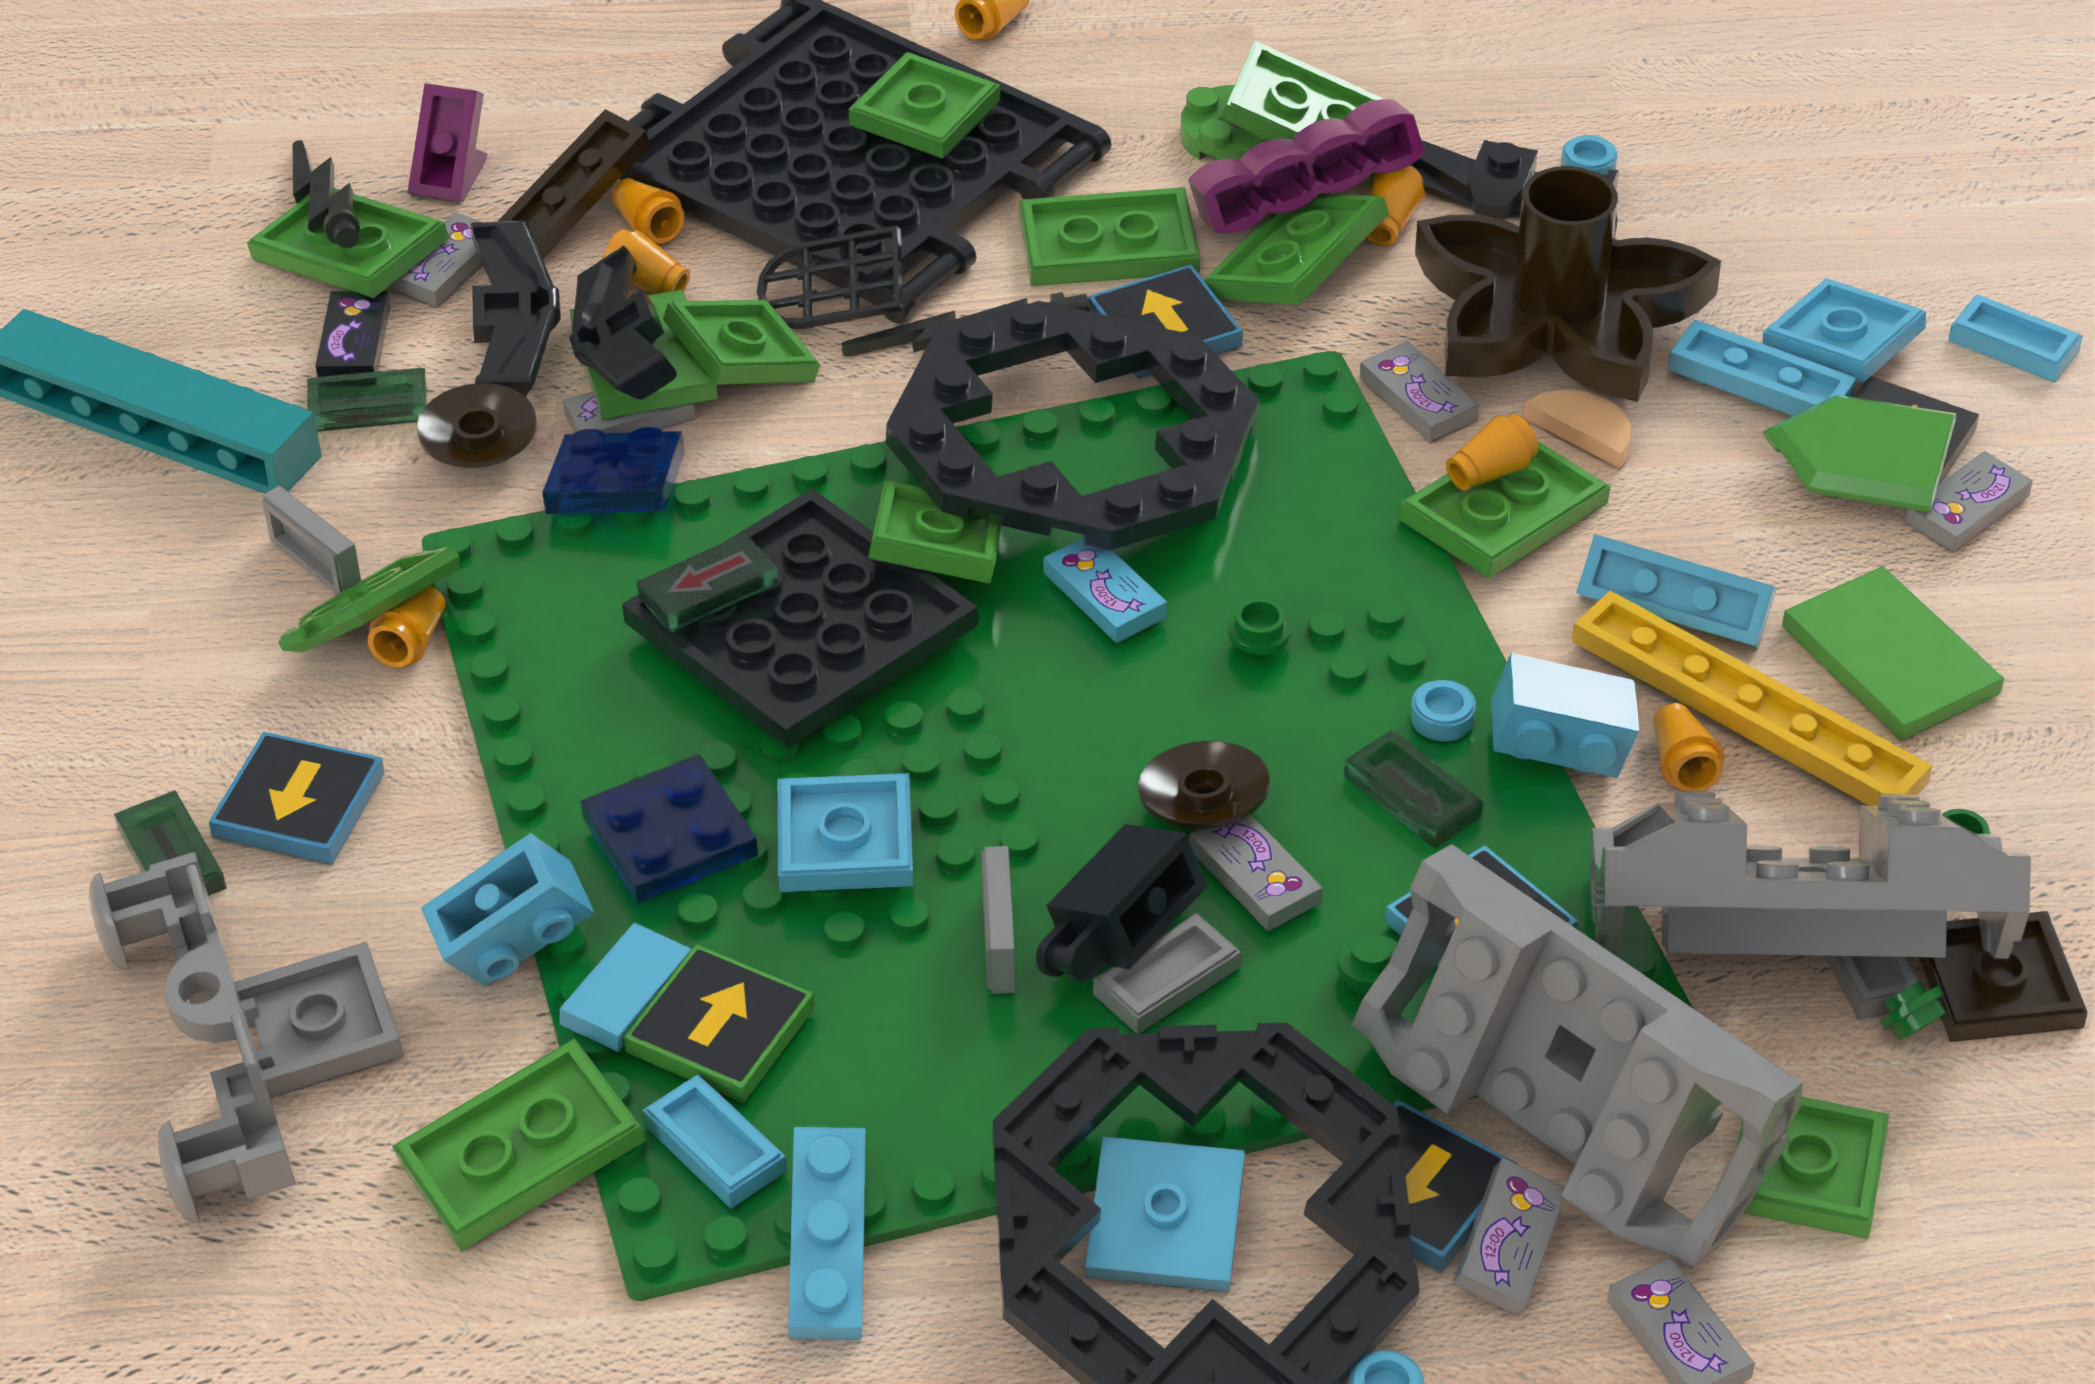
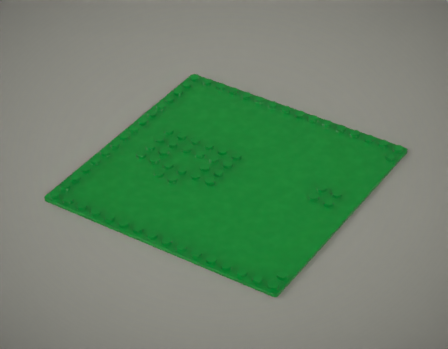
M1336 351L1319 352L1233 370L1232 372L1258 398L1259 408L1257 421L1252 433L1248 434L1244 443L1243 455L1232 482H1228L1225 489L1223 503L1217 518L1113 550L1167 601V618L1118 643L1114 642L1044 574L1043 557L1084 538V535L1053 528L1049 537L1002 526L1001 523L991 584L929 571L978 606V626L789 748H786L624 623L622 604L811 489L817 491L874 532L884 481L889 480L921 487L885 441L814 456H805L795 460L755 468H746L740 471L696 480H687L681 483L637 492H628L622 495L578 504H569L539 512L510 516L470 526L451 528L445 531L430 533L423 537V552L450 547L455 548L459 554L460 568L435 582L432 586L439 590L445 599L446 606L441 614V619L504 849L506 850L529 833L539 838L571 861L594 910V914L574 926L573 931L567 937L546 945L534 953V958L559 1047L575 1038L639 1123L646 1139L644 1143L594 1172L626 1293L631 1299L636 1301L648 1300L790 1265L794 1127L865 1128L864 1247L997 1215L992 1145L993 1120L1088 1028H1118V1035L1136 1034L1093 995V979L1113 966L1104 965L1092 979L1087 982L1071 980L1066 973L1059 977L1042 974L1037 967L1036 953L1041 941L1055 927L1046 905L1125 824L1184 832L1188 840L1189 834L1197 830L1173 826L1158 820L1144 808L1140 800L1138 784L1143 769L1156 756L1173 747L1198 741L1228 742L1251 750L1264 761L1269 770L1270 790L1264 803L1251 815L1323 887L1322 903L1267 931L1196 857L1207 883V888L1164 933L1197 913L1241 951V968L1139 1034L1158 1033L1159 1026L1216 1025L1217 1032L1256 1030L1257 1023L1287 1022L1389 1102L1394 1104L1398 1099L1421 1112L1437 1108V1106L1393 1076L1368 1037L1351 1026L1364 995L1355 993L1345 984L1337 968V954L1340 946L1346 940L1359 934H1382L1396 942L1399 941L1401 936L1385 923L1386 907L1410 892L1411 885L1424 859L1451 844L1467 855L1472 854L1485 845L1578 920L1577 930L1595 941V923L1592 920L1590 896V829L1596 827L1563 766L1532 759H1520L1510 754L1494 751L1491 698L1507 661L1449 553L1398 520L1400 502L1416 492L1340 353ZM1159 385L1046 409H1037L987 421H978L972 424L957 426L956 428L997 477L1052 461L1082 496L1172 469L1155 451L1157 430L1192 420V418ZM1257 597L1268 598L1278 602L1284 608L1291 622V638L1283 649L1268 655H1253L1239 650L1232 644L1228 636L1229 620L1236 612L1237 607L1245 600ZM1449 680L1468 688L1476 700L1475 722L1472 730L1463 738L1448 742L1431 740L1418 733L1411 723L1410 716L1412 697L1420 686L1430 681ZM1387 764L1424 795L1434 789L1446 823L1401 812V810L1409 805L1371 774ZM909 773L914 886L779 892L778 779ZM1008 846L1014 935L1015 993L991 994V989H987L981 852H985V847ZM1626 906L1619 952L1611 953L1692 1007L1640 908L1637 906ZM633 923H637L691 949L696 944L814 993L815 1009L745 1103L719 1093L786 1156V1173L732 1209L644 1126L642 1110L688 1081V1079L626 1053L625 1046L617 1052L560 1025L561 1006ZM1435 966L1401 1013L1403 1017L1414 1023L1438 969L1437 966ZM1240 1082L1194 1128L1139 1085L1054 1170L1082 1193L1096 1191L1103 1136L1245 1150V1154L1310 1139V1137ZM1474 1095L1470 1099L1478 1098L1479 1096Z

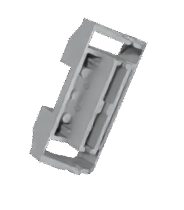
M1675 792V803H1656L1612 828L1590 829V896L1592 920L1595 923V942L1609 952H1619L1625 907L1637 906L1662 907L1661 944L1665 947L1667 953L1946 958L1947 911L1977 912L1983 949L1991 953V956L1994 958L2009 959L2013 949V942H2021L2030 912L2031 856L2026 853L2003 852L1999 836L1996 834L1972 833L1943 816L1940 809L1930 808L1929 802L1920 801V796L1881 794L1878 795V806L1860 805L1859 859L1850 858V848L1810 847L1809 858L1782 857V847L1766 845L1747 846V824L1729 806L1722 804L1723 800L1715 799L1716 793Z
M1451 844L1424 859L1410 888L1413 909L1391 960L1362 999L1351 1026L1368 1037L1393 1076L1446 1114L1474 1095H1477L1572 1162L1575 1167L1561 1196L1615 1235L1673 1255L1693 1268L1721 1245L1752 1202L1763 1181V1173L1773 1166L1787 1146L1789 1135L1785 1132L1791 1126L1801 1107L1802 1082ZM1455 918L1459 920L1457 926L1454 920ZM1441 960L1416 1019L1412 1023L1403 1017L1401 1013ZM1724 1104L1743 1119V1136L1715 1192L1694 1221H1692L1663 1199L1686 1153L1715 1131L1723 1115V1112L1718 1110L1717 1107Z

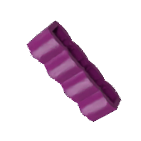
M1378 99L1358 106L1344 120L1325 119L1312 123L1299 131L1292 140L1273 139L1260 143L1247 151L1240 160L1221 159L1208 163L1194 172L1188 179L1200 217L1216 233H1235L1255 225L1268 212L1286 213L1297 210L1310 203L1320 192L1337 193L1349 190L1366 180L1372 172L1389 173L1401 170L1418 160L1425 151L1414 115L1396 100Z

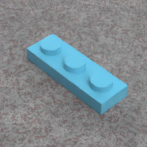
M1698 320L1692 322L1670 351L1668 363L1669 371L1792 416L1836 394L1853 397L1857 378Z
M1594 534L1576 594L1600 600L1611 590L1666 621L1759 648L1777 587Z
M794 1127L788 1339L862 1340L865 1128Z

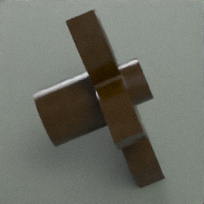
M1575 166L1548 168L1537 172L1527 180L1522 192L1519 226L1495 217L1482 215H1446L1417 221L1415 256L1424 275L1439 291L1455 300L1447 318L1444 351L1445 376L1481 378L1504 375L1524 369L1538 361L1545 354L1552 355L1556 364L1566 375L1579 384L1604 395L1635 402L1639 401L1648 382L1653 328L1681 322L1698 313L1717 295L1722 261L1695 247L1671 240L1648 237L1617 240L1618 217L1616 210L1618 194L1615 187L1601 174Z

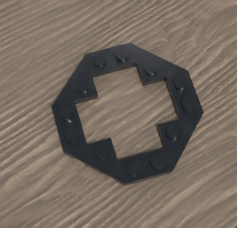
M1037 301L1029 304H1020L1011 309L978 318H969L963 322L937 328L886 423L885 443L942 512L968 517L970 512L979 510L1002 516V526L1049 537L1053 528L1083 534L1085 545L1105 550H1114L1217 518L1223 503L1227 484L1232 482L1243 455L1244 443L1248 434L1252 433L1257 421L1259 400L1197 335ZM1065 351L1068 352L1094 383L1147 369L1192 418V420L1163 428L1156 432L1155 451L1172 469L1082 496L1052 461L997 477L953 424L992 413L993 393L978 377L979 375Z
M1287 1022L1257 1023L1256 1030L1217 1032L1216 1025L1159 1026L1158 1033L1119 1035L1118 1028H1088L993 1120L992 1145L1003 1320L1080 1384H1343L1350 1376L1351 1370L1366 1354L1371 1353L1416 1305L1420 1292L1417 1265L1413 1262L1410 1237L1411 1217L1405 1172H1402L1397 1107ZM1240 1082L1343 1163L1306 1201L1304 1216L1354 1256L1270 1344L1212 1299L1163 1348L1060 1263L1100 1222L1101 1208L1054 1169L1139 1085L1194 1128Z

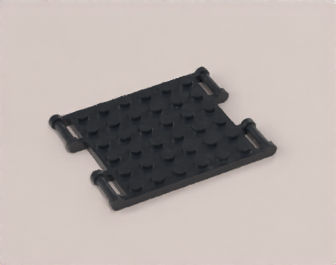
M782 0L778 10L747 33L735 34L722 45L723 55L726 61L733 67L684 104L660 93L652 95L642 103L641 111L628 121L646 130L651 146L619 179L631 178L652 187L671 192L679 199L683 211L774 256L782 249L806 241H815L897 225L901 231L902 276L930 253L938 256L902 286L903 311L884 314L893 323L902 324L916 312L917 303L952 274H962L976 262L975 249L968 240L955 234L958 230L1010 188L1019 192L1023 199L1055 197V189L1089 161H1099L1111 150L1112 143L1108 133L1096 124L822 0ZM906 52L1000 84V101L944 158L849 125V108ZM1066 142L1074 145L1042 172L1034 169ZM892 238L857 244V254H863V256L892 251ZM848 246L811 252V263L816 262V265L848 259ZM802 254L788 259L787 262L801 268ZM893 260L858 266V282L863 281V284L893 279ZM844 269L814 274L839 288L849 287V271L844 272ZM889 288L861 293L859 297L874 305L894 302V290Z

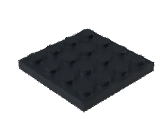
M814 489L807 491L622 604L624 623L786 748L791 747L978 626V606L929 571L869 559L874 532ZM740 551H743L752 561L743 567L707 582L713 590L666 593L689 565L695 571H698Z

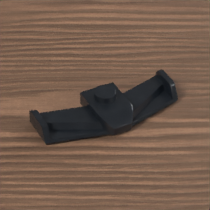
M1421 140L1425 152L1410 166L1414 167L1421 174L1426 193L1473 210L1475 214L1499 219L1506 217L1520 218L1523 187L1527 180L1537 173L1535 170L1538 150L1518 147L1507 142L1497 143L1484 140L1477 158L1474 160ZM1609 169L1607 175L1602 176L1607 178L1615 189L1617 188L1619 170Z
M527 221L471 223L472 240L491 285L472 286L474 343L490 342L480 374L476 376L475 384L488 383L506 386L526 397L535 383L550 332L561 320L559 289L553 285Z
M622 246L577 276L573 331L569 339L574 356L581 364L592 367L616 390L642 400L672 382L676 378L677 372L664 354L652 346L655 340L665 333L655 305L645 292L640 290L631 296L632 277L637 271V262L629 250Z

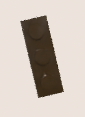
M605 109L497 222L527 221L541 256L544 258L651 146L646 130Z

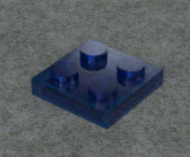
M643 427L632 432L604 433L599 429H583L573 434H565L542 492L545 513L665 511L685 453L682 431H663L656 427Z
M700 754L581 800L583 820L638 904L758 856L757 837Z

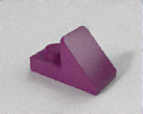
M424 83L407 193L464 202L487 160V153L475 149L484 97L483 93L475 90Z

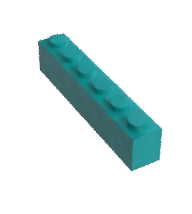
M27 309L21 310L0 330V397L264 494L279 485L289 492L322 457L314 412L298 405L281 401L248 387L239 386L200 370L183 366L158 357L153 353L141 351L113 341L105 336L85 331Z

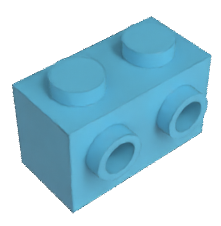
M1510 653L1491 698L1493 749L1496 752L1510 754L1520 759H1532L1573 768L1584 773L1592 772L1618 778L1639 733L1634 680Z
M531 833L421 907L443 960L485 987L495 980L503 979L512 974L521 962L546 945L564 939L573 931L574 926L594 914V910L571 861Z

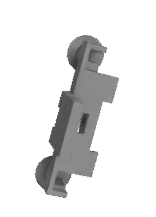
M195 852L149 865V871L105 884L99 872L93 876L90 882L89 900L94 925L105 953L112 963L121 969H129L124 946L169 933L177 962L172 966L165 980V1001L170 1016L179 1031L199 1041L211 1043L238 1041L244 1062L210 1072L222 1118L174 1132L169 1120L159 1130L158 1151L160 1163L172 1200L185 1220L192 1223H201L194 1198L241 1183L247 1200L296 1185L270 1100L271 1097L400 1058L404 1054L367 941L234 981ZM254 1026L256 1027L262 1047L259 1050H255L249 1028Z

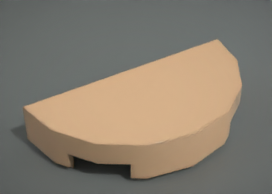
M1558 389L1542 392L1524 402V419L1619 469L1628 458L1632 424L1624 410L1607 397L1587 390Z

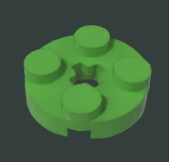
M1234 85L1213 88L1197 87L1190 90L1186 95V105L1181 112L1180 136L1184 148L1195 158L1200 160L1201 151L1208 156L1216 157V160H1240L1251 148L1268 141V139L1241 127L1234 128V124L1221 119Z

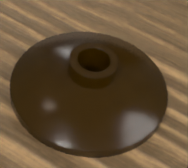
M488 383L463 385L441 393L424 407L417 421V435L424 451L442 463L464 468L491 466L516 456L529 445L537 429L535 409L523 394L506 386Z
M1221 741L1191 742L1162 752L1146 765L1139 778V796L1144 808L1153 817L1164 823L1188 829L1217 828L1238 822L1254 813L1264 803L1269 794L1270 775L1264 761L1245 747Z

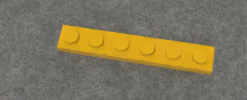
M1611 590L1573 625V643L1868 806H1878V795L1881 794L1918 795L1929 783L1933 766L1930 763Z

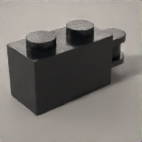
M1125 824L1046 905L1055 927L1038 946L1036 963L1039 971L1046 976L1059 977L1066 973L1071 980L1087 982L1104 965L1131 969L1207 888V883L1186 833Z

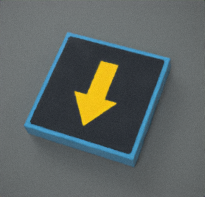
M1192 265L1088 296L1090 312L1197 335L1215 354L1242 346L1243 330ZM1147 369L1134 372L1138 379L1151 375Z
M263 732L209 820L212 838L333 864L385 774L382 758Z
M1397 1099L1393 1105L1397 1107L1400 1127L1399 1148L1402 1172H1405L1410 1208L1412 1254L1414 1258L1442 1273L1469 1239L1494 1167L1502 1157L1516 1164L1518 1163Z

